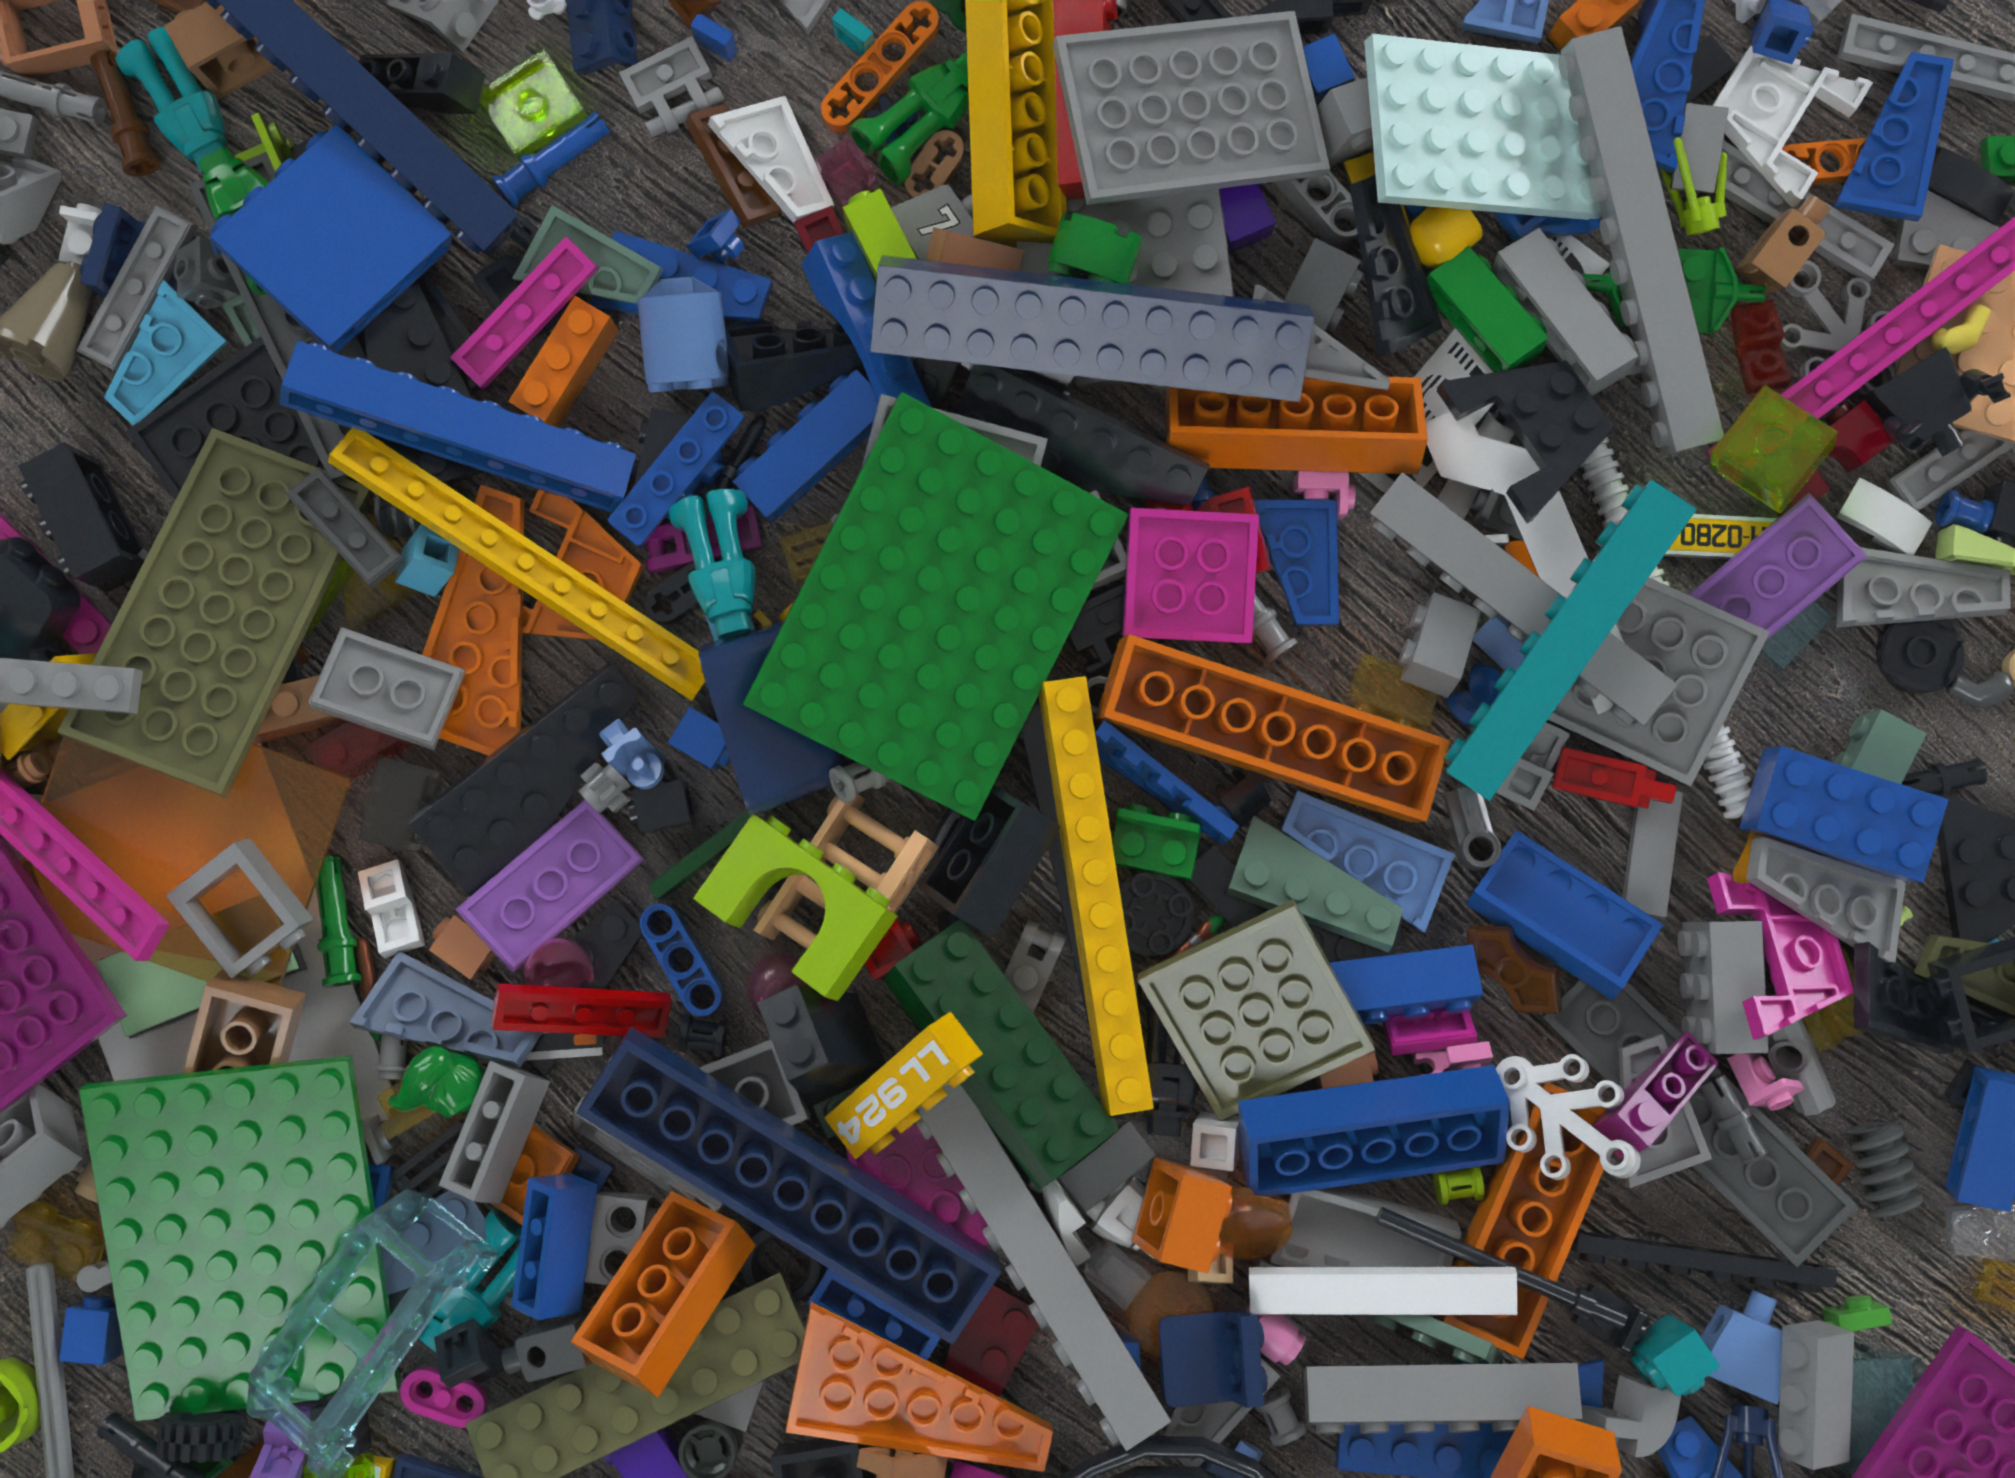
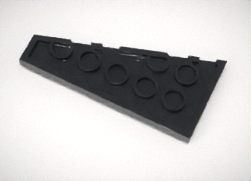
M416 280L363 329L366 359L378 368L393 373H408L416 377L420 382L435 387H450L458 391L462 396L471 398L456 363L450 358L452 354ZM374 435L376 439L446 485L485 472ZM379 496L380 510L392 506L391 503Z

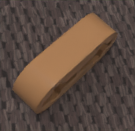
M941 130L928 140L912 164L911 174L905 181V191L909 200L929 191L928 189H923L920 193L916 192L915 180L924 181L930 171L933 173L930 178L932 190L950 183L964 160V144L955 132ZM948 144L953 145L954 157L946 155L939 165L936 164L939 158L937 147L946 148Z

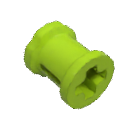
M1480 1166L1432 1173L1434 1190L1439 1205H1447L1449 1200L1474 1197L1475 1200L1484 1199V1182Z

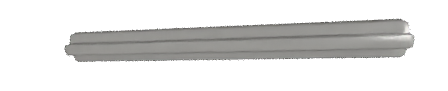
M40 1262L27 1267L26 1280L46 1478H74L63 1361H59L61 1335L54 1266L51 1262Z

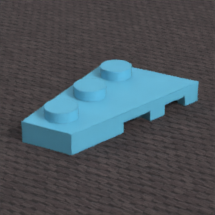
M165 280L160 284L156 292L158 295L149 313L145 314L139 326L141 329L130 351L126 352L104 396L133 426L168 402L229 343L185 299L177 297V291Z

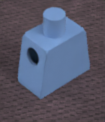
M1752 1290L1743 1313L1725 1305L1719 1306L1701 1336V1339L1721 1366L1711 1373L1709 1377L1777 1405L1780 1398L1782 1330L1770 1325L1769 1322L1778 1300Z

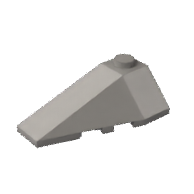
M14 156L11 159L12 162L0 160V244L15 243L20 237L37 230L62 179L60 170L20 156Z

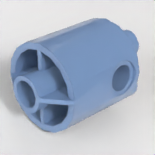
M695 277L660 279L645 295L637 298L645 381L648 384V391L663 392L729 386L728 377H730L722 293Z

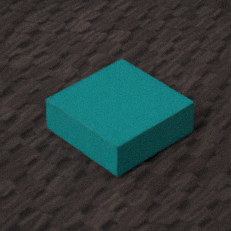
M842 8L832 17L835 38L861 57L874 43L873 32Z

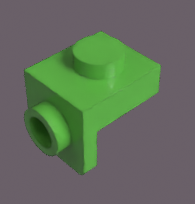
M1868 1295L1850 1296L1844 1299L1845 1304L1822 1308L1824 1322L1851 1331L1892 1325L1889 1307L1872 1300L1871 1296Z

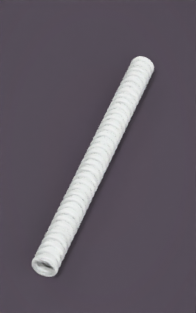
M1608 437L1580 466L1585 471L1582 475L1583 479L1589 480L1590 483L1587 486L1588 491L1594 492L1595 497L1592 498L1594 504H1599L1600 509L1597 510L1599 516H1604L1605 521L1602 522L1604 528L1610 521L1618 525L1628 511L1621 505L1628 496L1626 492L1629 490L1628 485H1623L1621 481L1624 478L1623 473L1617 472L1618 461L1612 460L1611 456L1614 455L1613 449L1607 448L1606 444L1609 443ZM1656 566L1649 578L1670 586L1669 582H1663L1661 577L1664 575V570L1658 569ZM1722 725L1705 758L1706 763L1703 764L1705 770H1710L1711 775L1708 776L1710 782H1715L1714 793L1720 794L1719 806H1725L1724 818L1734 819L1744 814L1751 791L1748 785L1751 778L1749 775H1744L1743 770L1746 769L1744 763L1740 764L1737 759L1741 754L1739 751H1734L1732 747L1736 743L1734 739H1729L1727 733L1731 732L1730 728Z

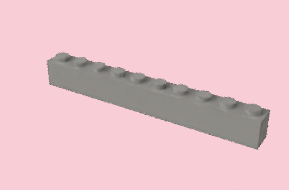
M1619 26L1572 38L1560 51L1559 70L1562 78L1568 80L1571 92L1569 98L1571 117L1579 123L1582 135L1579 140L1580 154L1583 161L1589 163L1592 175L1589 183L1590 193L1593 201L1599 203L1602 215L1600 221L1601 237L1605 244H1609L1613 258L1610 262L1611 277L1613 282L1620 286L1623 298L1620 304L1621 316L1625 325L1630 326L1636 353L1639 355L1635 365L1637 367L1640 366L1644 381L1641 384V396L1646 407H1650L1654 421L1651 425L1653 442L1657 448L1661 449L1662 456L1723 440L1725 437L1622 27Z
M948 1084L943 1088L948 1095L929 1111H926L923 1106L918 1110L921 1119L916 1122V1125L926 1140L934 1136L942 1150L936 1154L938 1161L948 1177L955 1173L959 1177L965 1189L958 1193L970 1213L973 1215L979 1211L988 1226L982 1229V1232L995 1253L1003 1249L1011 1264L1005 1267V1270L1017 1290L1019 1291L1024 1287L1027 1288L1034 1300L1028 1308L1041 1329L1048 1325L1052 1329L1058 1340L1051 1345L1065 1368L1073 1364L1082 1379L1075 1384L1088 1406L1096 1402L1105 1418L1099 1421V1424L1112 1445L1120 1441L1124 1449L1128 1451L1169 1424L1171 1420L986 1119L961 1085L953 1089Z

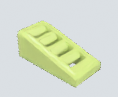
M1956 524L1938 532L1935 559L2010 570L2011 575H2015V548Z

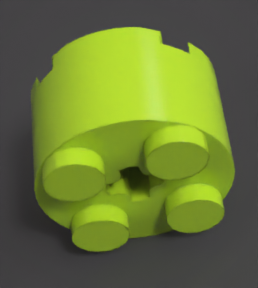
M15 1357L0 1359V1453L31 1437L41 1425L36 1372L31 1366Z

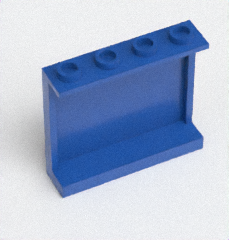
M335 125L327 133L324 131L316 133L307 143L306 151L296 160L290 158L283 162L274 174L275 179L264 188L262 186L254 188L243 201L244 206L233 216L230 214L222 216L211 229L210 241L212 250L217 256L220 253L226 255L317 339L318 344L328 347L333 353L337 354L451 249L452 233L338 125Z

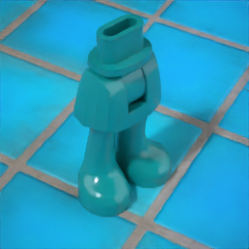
M164 26L151 30L147 34V38L154 51L164 63L182 98L175 100L156 66L155 55L145 41L140 39L130 41L117 53L115 60L120 70L126 76L138 77L150 94L159 111L154 117V122L162 134L188 160L195 161L201 174H204L198 164L199 161L227 144L224 136L225 128L220 106L214 94L201 89Z
M718 489L708 492L706 498L716 529L722 561H714L706 524V506L701 497L689 496L674 503L668 509V513L673 527L685 531L690 544L695 565V571L688 575L692 592L704 614L708 617V621L715 624L718 638L729 639L751 632L749 616L753 613L752 606L755 595L756 572L755 565L743 557L737 531V519L745 515L748 510L746 493L735 489Z
M493 1207L485 1218L486 1238L479 1251L460 1274H447L431 1308V1315L427 1318L429 1325L420 1335V1340L434 1352H436L434 1337L453 1328L455 1325L474 1318L485 1329H488L502 1316L499 1305L514 1287L519 1245L486 1288L482 1287L479 1283L499 1258L520 1237L522 1225L496 1207Z

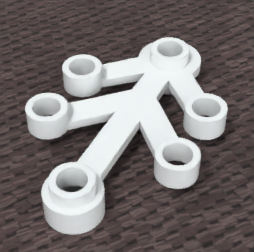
M1575 1054L1566 1055L1558 1063L1533 1066L1530 1061L1519 1056L1508 1057L1498 1064L1496 1070L1510 1101L1512 1127H1510L1506 1135L1507 1143L1512 1149L1522 1153L1529 1152L1535 1147L1537 1137L1529 1126V1099L1541 1111L1546 1153L1541 1158L1540 1168L1546 1176L1555 1180H1561L1567 1177L1571 1170V1163L1565 1156L1561 1125L1600 1155V1163L1609 1174L1618 1178H1628L1638 1171L1641 1160L1639 1152L1634 1146L1622 1140H1609L1572 1111L1601 1106L1606 1109L1618 1108L1624 1101V1092L1619 1085L1612 1081L1604 1080L1599 1082L1594 1089L1552 1095L1538 1085L1567 1079L1573 1083L1584 1081L1589 1074V1065L1583 1058ZM1575 1061L1579 1062V1073L1570 1076L1568 1074L1569 1065ZM1518 1070L1520 1073L1519 1081L1516 1084L1510 1085L1508 1081L1510 1073ZM1607 1088H1614V1099L1610 1102H1604L1602 1098L1603 1092ZM1521 1131H1526L1528 1136L1526 1143L1518 1146L1516 1144L1517 1134ZM1616 1150H1622L1624 1154V1159L1619 1165L1611 1163V1155ZM1554 1158H1560L1562 1162V1167L1557 1173H1552L1549 1168L1550 1162Z

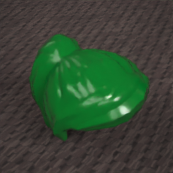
M438 1046L428 1047L411 1060L403 1073L399 1093L391 1095L388 1104L402 1112L424 1105L429 1110L443 1114L445 1118L464 1111L469 1112L486 1070L482 1068L476 1059L469 1055L449 1052Z

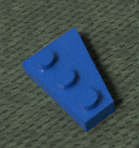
M1254 500L1263 537L1294 625L1337 626L1339 624L1337 500Z

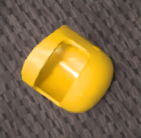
M1427 207L1413 220L1409 227L1420 262L1432 269H1436L1446 261L1453 259L1467 246L1472 248L1483 236L1478 219L1471 210Z

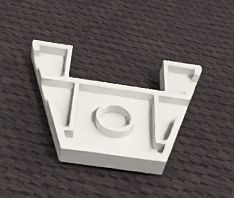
M1750 46L1712 106L1729 108L1725 134L1783 199L1795 208L1805 196L1818 172L1783 151L1782 147L1815 96L1849 118L1857 110L1873 82L1858 77L1855 81L1839 77V71L1824 67L1822 71L1801 66V60L1796 58L1791 65L1753 53L1752 46Z

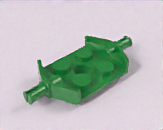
M1719 247L1716 250L1677 248L1698 333L1712 334L1718 331L1734 304L1739 301L1764 302L1766 294L1762 293L1766 291V286L1748 285L1738 282L1724 247ZM1611 272L1605 275L1581 273L1588 291L1603 292L1602 296H1607L1620 328L1630 329V326H1626L1623 322L1620 311V304L1623 298L1620 286L1613 282Z

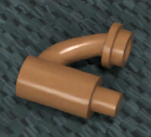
M61 737L57 741L47 739L9 763L5 767V772L23 789H27L33 784L41 783L48 774L66 763V755L74 750V745L66 737Z

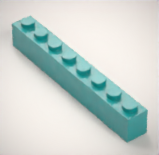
M1653 480L1647 482L1644 488L1638 484L1633 487L1621 505L1628 511L1618 525L1612 521L1607 524L1595 542L1601 546L1592 562L1587 558L1581 561L1570 577V580L1576 583L1566 598L1558 594L1544 614V616L1550 619L1541 634L1533 630L1520 648L1519 652L1525 655L1516 670L1509 666L1505 669L1494 685V688L1500 691L1490 706L1482 702L1468 722L1475 727L1466 741L1458 737L1443 759L1449 762L1445 769L1446 772L1488 801L1495 795L1697 510Z

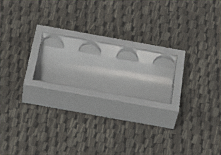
M1342 1186L1286 1194L1272 1246L1270 1263L1284 1267H1451L1453 1256L1377 1224L1376 1217L1381 1207L1460 1240L1462 1232L1456 1220Z

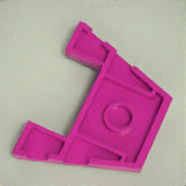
M1718 872L1707 878L1717 915H1753L1755 921H1762L1763 951L1776 996H1753L1742 1002L1753 1040L1766 1037L1854 993L1842 949L1836 936L1750 882L1745 885L1732 881V875L1724 872Z

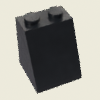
M795 985L757 1003L787 1081L810 1106H814L864 1083L886 1064L861 1000L856 993L844 992L839 1001L824 997L810 986Z

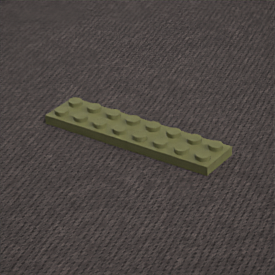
M780 1272L720 1301L658 1398L602 1367L591 1363L585 1368L569 1373L465 1423L484 1478H562L797 1365L806 1325L785 1274Z

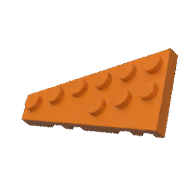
M480 485L474 503L524 536L525 500ZM461 549L458 552L454 574L445 586L422 655L465 670L464 679L439 738L489 756L521 731L523 590Z

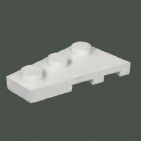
M786 96L710 116L708 121L709 127L793 223L831 205L834 207V203Z

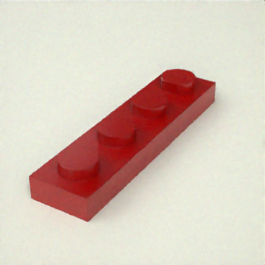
M498 983L491 1024L492 1030L625 1036L629 1028L633 1027L648 1037L664 1038L672 999L670 993Z

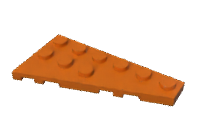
M813 1302L810 1303L786 1421V1433L1045 1472L1053 1436V1428L1050 1422Z

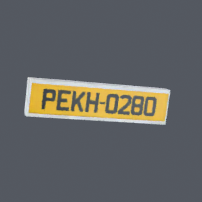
M1693 514L1664 556L1729 560L1778 518Z

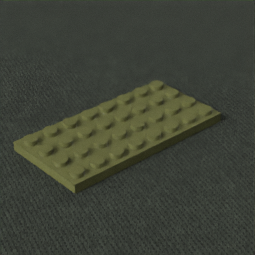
M212 428L92 665L135 668L143 671L138 713L126 714L69 709L57 731L59 734L218 796L227 797L342 559V556L285 494L314 472L317 467ZM346 478L334 482L358 510L364 514L373 492L362 484Z

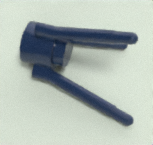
M1744 1405L1732 1406V1415H1725V1429L1712 1478L1723 1477L1734 1434H1736V1443L1744 1444L1743 1478H1753L1754 1446H1763V1438H1766L1774 1477L1784 1478L1776 1441V1421L1768 1420V1409Z

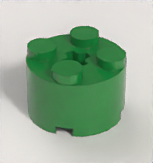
M1063 212L1047 260L1050 264L1048 270L1063 277L1080 279L1085 277L1089 280L1129 284L1143 237L1131 231L1128 232L1126 237L1118 234L1117 225L1078 213H1072L1071 216L1067 212Z

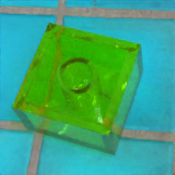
M1764 385L1711 451L1710 468L1781 514L1833 450L1838 431Z

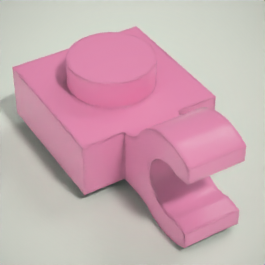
M1487 1041L1449 1046L1445 1051L1416 1053L1413 1061L1414 1064L1427 1063L1432 1067V1073L1489 1066L1493 1055L1490 1042Z

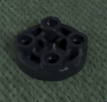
M1143 872L1128 878L1119 886L1130 951L1144 956H1160L1175 950L1185 941L1193 925L1194 906L1189 893L1179 881L1172 877Z

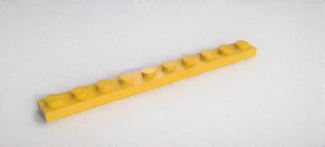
M351 428L329 454L328 463L689 700L693 701L704 685L705 678L700 665L698 650L369 433Z

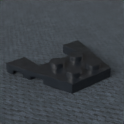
M1567 360L1446 380L1440 383L1437 389V393L1456 421L1490 403H1495L1540 470L1511 485L1506 492L1527 524L1534 520L1544 506L1557 494L1614 428Z

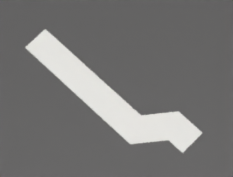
M1449 411L1426 421L1427 446L1440 476L1492 491L1493 488L1494 492L1505 495L1540 579L1566 598L1576 584L1570 580V577L1584 558L1588 559L1560 491L1544 506L1534 520L1528 524L1506 494L1511 485L1540 470L1526 448L1480 436L1471 415L1456 421ZM1615 624L1610 633H1612L1614 636H1616L1619 640H1621L1624 643L1622 636L1619 632V629ZM1601 693L1596 699L1591 697L1597 714L1608 711L1614 704Z

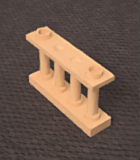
M859 794L850 803L842 802L836 795L828 806L827 818L811 843L824 852L820 859L824 863L826 859L833 864L838 862L858 876L857 880L868 887H873L890 899L891 902L887 908L896 914L939 846L916 830H914L910 837L902 838L859 810L865 801V798ZM849 824L895 853L894 858L896 860L887 873L879 874L836 846ZM807 875L787 877L774 899L768 901L761 908L757 917L758 924L754 931L771 940H774L781 931L807 949L817 935L789 916L803 895L825 909L824 897L818 884L813 882V878Z

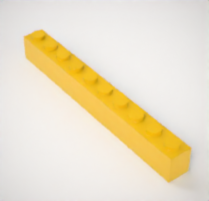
M1086 676L1043 682L1038 697L1058 825L1061 826L1059 830L1101 1104L1110 1116L1154 1109Z

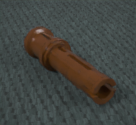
M105 50L96 52L91 56L90 61L96 72L114 124L111 128V138L115 144L119 145L124 159L121 165L123 172L126 175L135 177L151 174L160 168L161 161L159 156L153 153L149 143L150 130L148 125L138 118L123 72L115 60L117 53L109 50L110 60L108 61Z

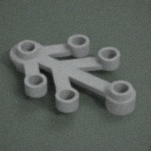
M1807 260L1795 275L1803 279L1804 287L1797 286L1792 279L1785 290L1790 295L1803 299L1827 333L1805 330L1798 324L1790 323L1776 333L1775 342L1783 351H1792L1797 347L1836 353L1860 335L1865 300L1871 294V286L1864 278L1857 277L1851 279L1842 287L1841 297L1846 303L1844 322H1842L1817 288L1821 281L1819 267ZM1851 286H1857L1861 290L1860 298L1855 297L1851 293ZM1876 312L1867 319L1865 328L1868 329L1875 323L1876 319H1881L1889 312ZM1785 331L1794 334L1795 343L1786 341ZM1812 357L1804 362L1800 367L1801 379L1810 373V364L1818 367L1826 360L1821 357ZM1891 365L1874 376L1877 379V387L1896 377ZM1866 382L1856 390V393L1864 398V395L1877 387H1872L1869 382Z

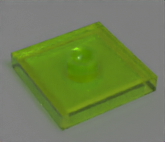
M545 49L519 64L481 91V103L519 161V157L522 155L531 154L588 116Z

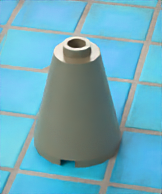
M67 261L66 264L55 263L0 316L1 355L10 361L16 356L27 363L24 369L46 379L58 382L63 381L64 378L66 379L72 369L94 292L80 282V264L73 261Z

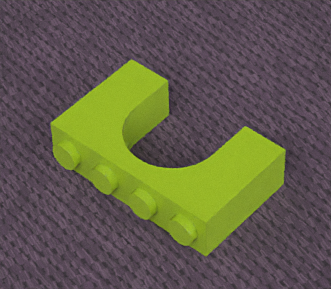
M754 814L749 818L693 899L725 923L741 928L773 884L793 875H807L813 878L820 887L824 897V921L817 936L791 972L824 997L839 1001L898 915L887 908L891 900L871 886L868 887L866 892L856 886L854 881L858 876L838 862L831 868L820 860L824 852L811 842L803 838L798 844L788 837L792 829L773 815H770L766 821Z

